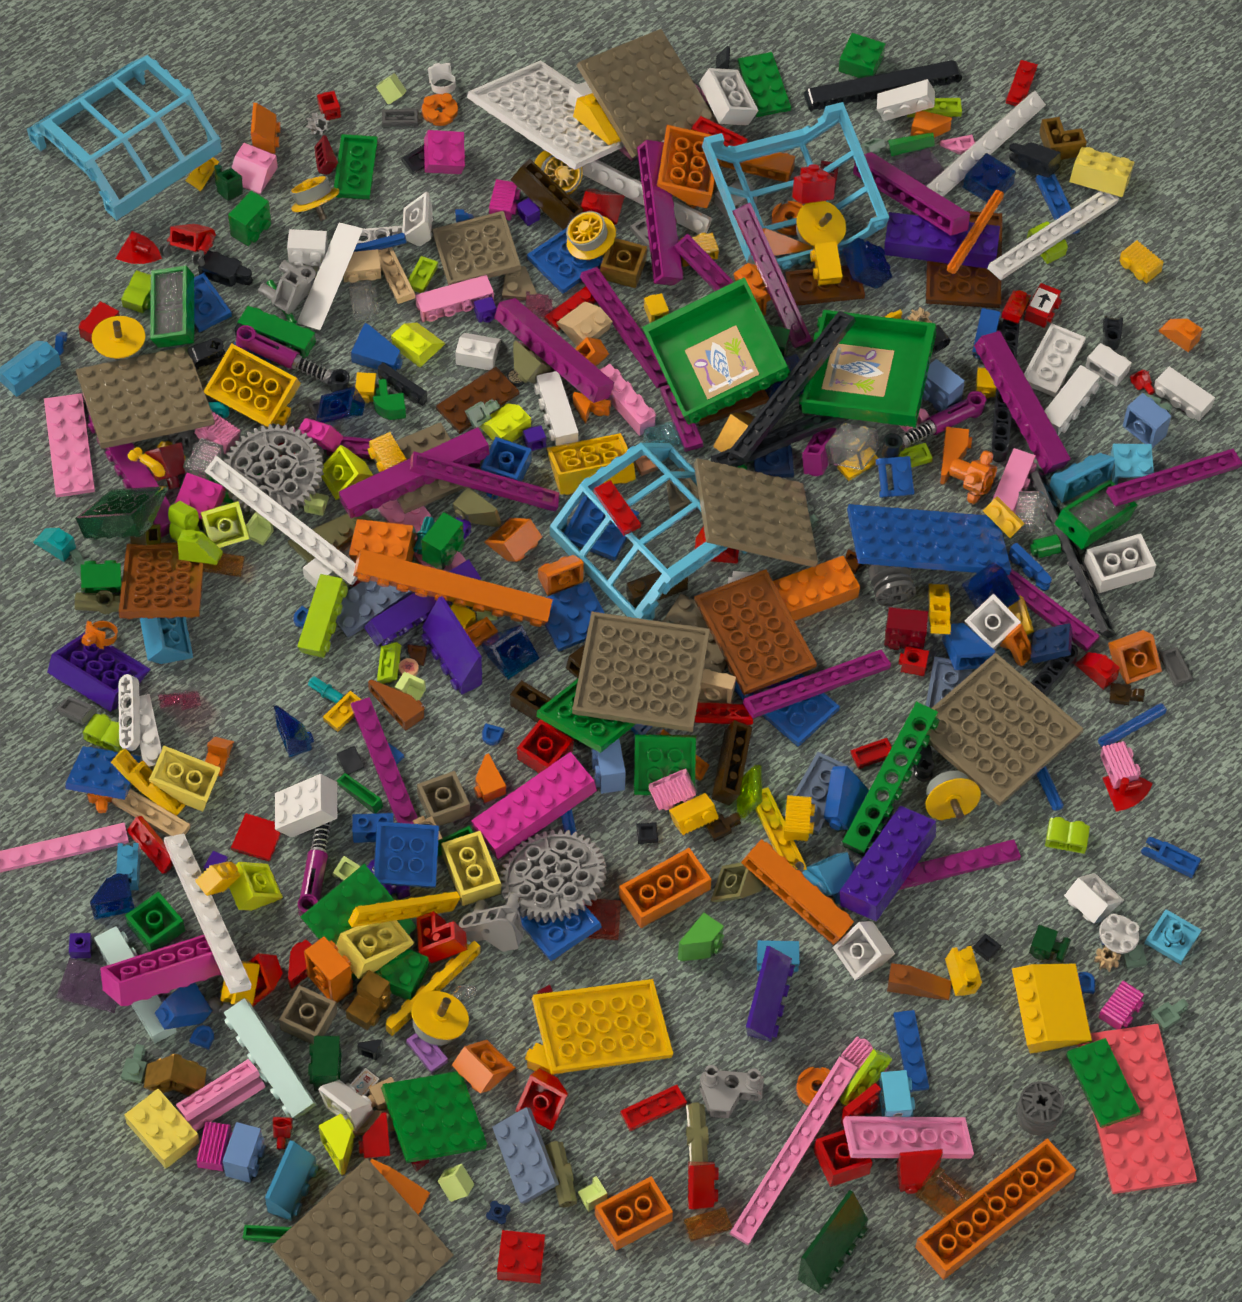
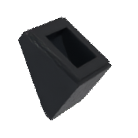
M726 46L716 56V69H729L730 46Z
M355 746L337 753V761L347 775L364 768Z
M383 1040L359 1042L357 1045L359 1055L378 1060L383 1049Z

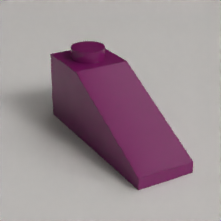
M828 428L812 436L802 453L804 474L812 476L824 474L829 464L837 428Z

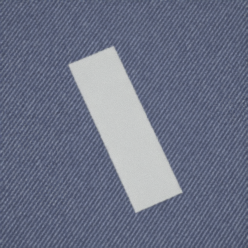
M343 223L338 224L298 318V324L321 330L363 228Z

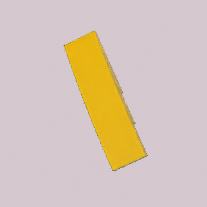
M929 583L930 633L950 634L951 612L948 584Z
M126 748L121 750L111 761L132 785L158 806L175 816L185 807L183 803L149 782L153 771L144 760L138 763Z

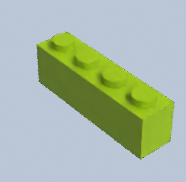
M320 574L297 645L301 653L324 658L326 652L329 651L331 645L330 638L336 630V619L342 611L341 603L343 597L345 598L348 592L347 584L342 578Z

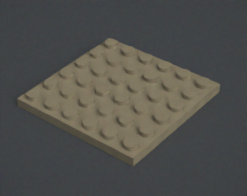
M662 29L582 60L576 65L632 159L638 156L637 147L644 141H663L667 125L691 130L700 116L714 123L717 121Z
M187 346L76 369V376L101 449L215 425L214 417L194 363L187 353Z
M696 458L694 469L707 543L811 567L817 565V553L803 483Z
M591 611L572 714L693 732L710 629Z
M994 653L931 708L938 711L940 722L936 730L932 729L929 736L931 739L929 744L960 772L966 774L969 780L974 781L997 805L1001 806L1081 735L1084 728L1003 658ZM922 724L915 726L917 731H923L926 728Z
M367 1158L270 1247L319 1302H405L453 1256V1253Z

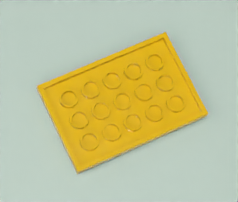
M653 979L536 994L532 997L551 1075L666 1059L673 1056V1050Z

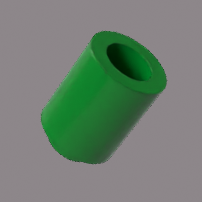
M1055 534L1034 539L1030 545L1032 555H1036L1037 559L1061 553V543Z

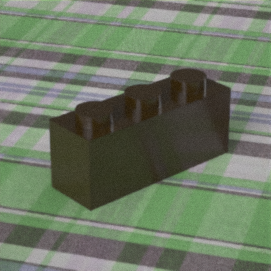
M660 571L626 583V595L635 609L662 575ZM688 577L672 587L667 594L662 593L657 601L688 590Z

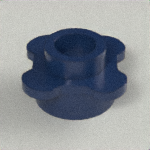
M492 1201L490 1203V1211L486 1213L487 1220H492L501 1225L505 1224L507 1213L511 1211L510 1206L499 1204L498 1201Z

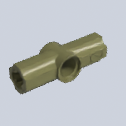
M102 590L98 593L76 592L75 610L99 611L102 614L119 612L121 594H112L108 590Z
M691 1103L686 1105L687 1146H689V1162H708L707 1145L709 1144L708 1126H706L705 1106L700 1103Z
M550 1142L548 1145H545V1148L559 1182V1185L554 1187L559 1207H570L577 1204L572 1168L567 1161L563 1142Z

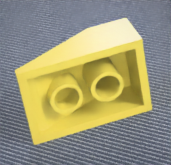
M163 746L149 782L184 805L203 812L221 768Z
M395 920L358 926L340 933L336 946L338 947L339 954L341 956L345 955L350 960L352 972L360 979L365 976L368 970L376 972L411 947L414 941L398 921Z

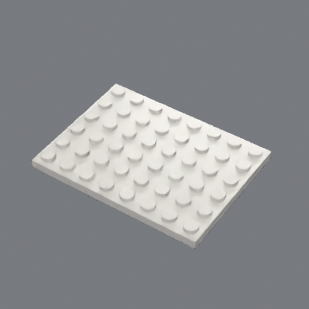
M541 60L468 91L467 98L476 105H479L489 114L494 115L501 122L507 124L516 132H519L574 170L625 147L622 141L608 145L573 117L575 108L567 100L570 87L577 84Z

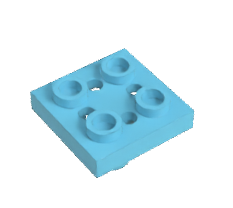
M1165 909L1144 944L1181 965L1202 930Z

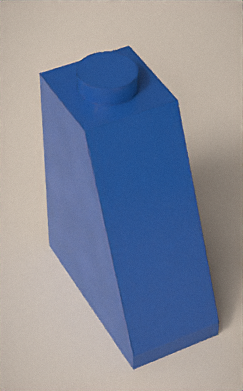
M982 308L974 345L981 336L997 332L1000 320L999 311ZM973 346L972 355H975L976 359L981 360Z
M364 323L351 351L352 362L378 370V366L383 362L395 371L397 369L400 370L403 363L400 350L369 324Z
M964 623L951 624L950 634H943L942 641L954 670L977 669L996 653L990 645Z
M836 766L831 770L824 818L829 823V826L837 831L849 830L869 792V789L848 766Z
M192 983L187 987H179L156 1010L155 1015L164 1030L201 1024L210 1015L212 1009L196 983Z

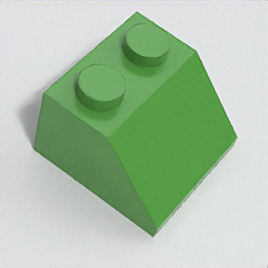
M703 913L679 942L678 960L711 958L714 953L718 954L724 945L722 943L724 939V926L706 913Z

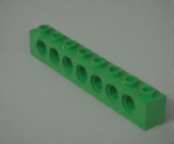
M916 701L842 841L844 847L865 856L874 843L876 835H880L885 826L883 824L885 818H889L894 810L892 805L895 799L899 800L903 793L901 788L904 782L908 783L912 776V771L910 770L921 759L922 754H920V751L929 744L931 739L929 736L932 729L936 730L940 722L938 711ZM922 724L926 728L923 731H917L915 726ZM908 742L916 743V746L912 749L907 748L905 745ZM899 759H905L907 764L899 766L896 762ZM891 776H894L898 779V781L896 783L891 784L887 781V779ZM886 794L889 798L886 801H880L878 796ZM873 811L880 814L876 819H872L868 815ZM862 829H868L870 834L868 836H861L859 832Z

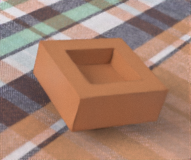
M641 456L634 461L641 476L659 470L647 456Z

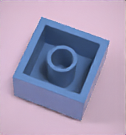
M935 359L929 366L922 399L931 402L934 408L940 412L962 400L965 381L939 360Z
M1142 393L1127 406L1123 427L1144 444H1152L1153 448L1166 437L1171 415L1166 409H1162L1152 398Z
M617 739L601 753L591 748V762L593 770L595 769L596 787H600L601 793L625 790V767L620 740Z
M236 1122L223 1158V1166L227 1177L250 1183L252 1177L257 1176L259 1170L258 1159L259 1157L263 1158L266 1150L261 1128Z

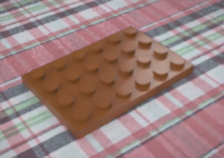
M178 543L153 545L127 544L119 604V618L200 617L204 563L179 560Z
M767 569L694 596V601L733 676L736 677L743 695L817 667L812 653Z

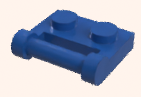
M910 456L879 458L875 460L879 470L880 498L914 495ZM886 465H891L893 490L891 491L888 490Z

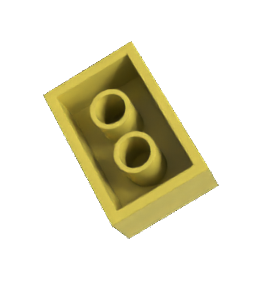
M1081 147L1069 182L1123 197L1131 177L1134 161H1130L1125 157L1113 156L1108 152L1095 151L1090 147Z
M481 831L441 843L442 855L455 889L461 897L460 902L462 906L501 894V882Z
M159 1089L155 1090L124 1114L128 1126L165 1168H168L200 1143L198 1133Z

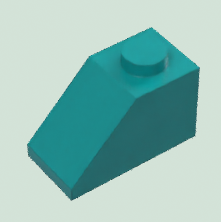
M45 528L33 542L63 562L71 555L70 552L76 549L74 537L60 528Z

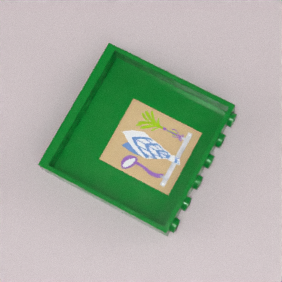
M745 277L642 327L688 425L697 423L702 418L713 415L726 406H732L735 402L748 398L759 390L767 389L770 385L785 380L790 374V370Z
M823 310L822 317H818L817 328L819 330L814 334V342L838 311ZM844 312L853 316L856 322L804 387L803 394L800 393L799 405H802V413L916 427L936 338V323Z

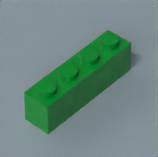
M247 306L237 322L242 325L251 326L257 334L299 352V355L306 359L316 343L315 332L311 329L300 327L292 321H285L274 314L263 312L259 308Z

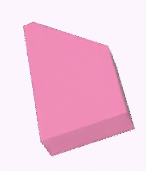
M973 135L942 140L940 141V146L962 155L975 141Z

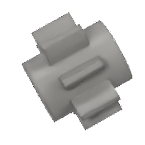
M312 113V117L307 118L308 125L306 128L311 130L310 134L315 135L317 133L318 135H323V131L328 130L327 123L329 120L324 118L325 114L318 115L317 113Z

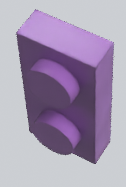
M416 1033L406 1039L408 1046L431 1074L448 1063V1058L437 1045L425 1042Z

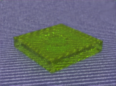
M754 765L743 775L740 796L737 798V812L741 818H746L762 803V773L760 765Z

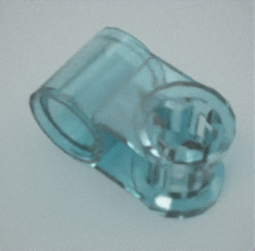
M666 422L662 425L646 428L642 443H670L672 446L680 443L681 439L675 432V424L673 422Z

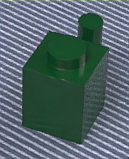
M219 164L215 165L217 193L227 201L242 195V176L232 168L222 172V166Z
M1038 925L1029 953L1038 960H1049L1051 952L1057 953L1055 960L1062 963L1071 939L1063 937L1062 942L1059 943L1056 941L1058 931Z

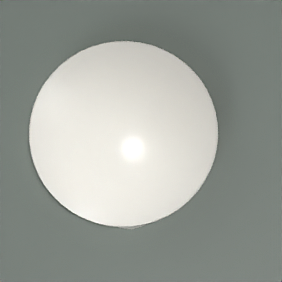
M1111 914L1100 925V938L1103 944L1113 952L1121 954L1131 952L1139 942V925L1127 917Z

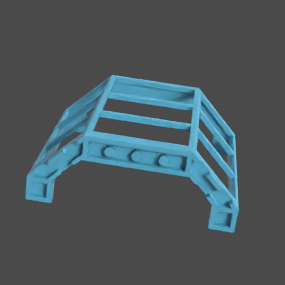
M148 55L130 62L27 128L30 141L40 151L47 148L44 140L45 136L85 172L92 182H96L101 190L99 194L103 199L105 210L116 221L222 151L221 138L214 131L196 102L191 90L183 87L178 79H174L167 69H163L155 59H151ZM145 70H149L179 97L157 113L124 85L125 82L133 77L142 85L146 84L144 79ZM116 88H119L150 116L125 134L120 132L91 106V104ZM184 102L194 111L206 131L208 140L207 143L185 157L160 117ZM83 109L91 113L117 137V139L91 156L59 127L60 124ZM155 121L179 161L152 178L128 141V138ZM123 143L147 182L119 200L95 160Z
M843 102L826 106L823 116L818 118V123L812 127L808 125L800 130L725 147L723 144L724 137L722 133L704 138L702 144L703 151L747 263L756 265L732 211L736 208L730 194L747 198L762 228L775 231L797 225V218L764 226L753 197L793 187L794 180L750 191L740 162L800 147L808 167L813 162L806 144L838 123L841 125L851 151L823 170L830 173L851 158H854L865 186L836 204L835 207L840 210L868 192L877 217L870 219L867 228L846 241L842 240L837 245L839 255L886 226L889 219L888 213ZM717 159L733 163L743 190L726 185ZM813 249L776 258L780 269L783 270L797 264L805 265L811 261L810 251H813Z
M639 443L636 446L630 447L625 454L614 458L609 465L601 467L596 474L590 478H585L550 525V536L569 556L575 555L582 559L584 572L627 617L653 620L655 609L659 605L657 600L662 593L667 594L676 584L729 548L705 542L667 569L644 546L696 508L701 511L700 500L678 479L691 478L697 486L695 469L670 443ZM641 456H647L664 475L626 501L628 506H632L669 479L692 503L640 540L632 532L625 535L634 546L607 580L586 557L610 522L614 523L592 490ZM669 457L679 468H683L685 471H670L662 461ZM587 495L606 517L580 551L562 531L567 528L568 516L582 497ZM640 550L662 575L635 609L613 584Z

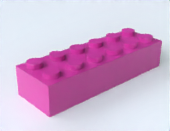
M570 752L471 820L475 832L481 831L486 846L498 860L516 846H519L522 841H526L528 837L533 836L597 791L595 781Z
M205 935L100 968L103 991L120 1006H129L133 1002L152 998V996L169 993L173 989L187 987L192 983L206 981L210 977L222 975Z

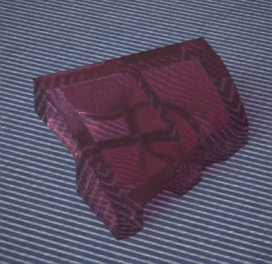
M198 690L157 695L160 709L180 704L182 710L201 706Z

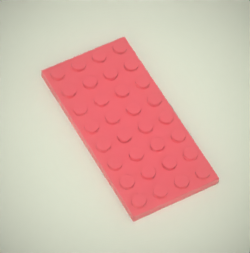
M1152 1024L1090 1033L1092 1042L1104 1038L1107 1039L1141 1111L1138 1116L1104 1128H1100L1094 1115L1112 1194L1196 1182L1197 1177L1159 1025ZM1092 1042L1078 1044L1077 1046L1081 1047Z

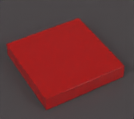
M245 813L232 843L231 850L270 862L282 833L275 830L274 821Z

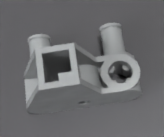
M284 260L279 266V271L285 274L280 278L277 289L275 290L266 285V283H262L258 293L270 299L274 307L282 309L289 315L309 294L317 275L310 266L297 268Z
M510 893L506 905L488 909L489 905L487 902L478 900L473 912L465 915L459 922V926L466 932L467 941L477 942L486 940L502 952L518 949L524 935L520 914L517 910L522 897L517 893ZM491 913L496 915L493 920L489 918Z
M714 1065L707 1066L705 1072L700 1077L699 1087L709 1116L729 1118L739 1100H761L764 1078L761 1076L760 1071L755 1068L750 1069L748 1073L719 1071Z

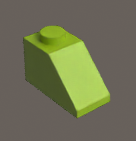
M184 529L177 540L179 560L217 565L223 554V551L200 531Z

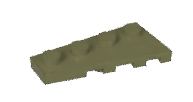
M365 513L360 517L350 519L348 514H344L312 530L336 549H339L353 538L357 519L372 521V519ZM288 540V544L308 563L316 558L294 540Z

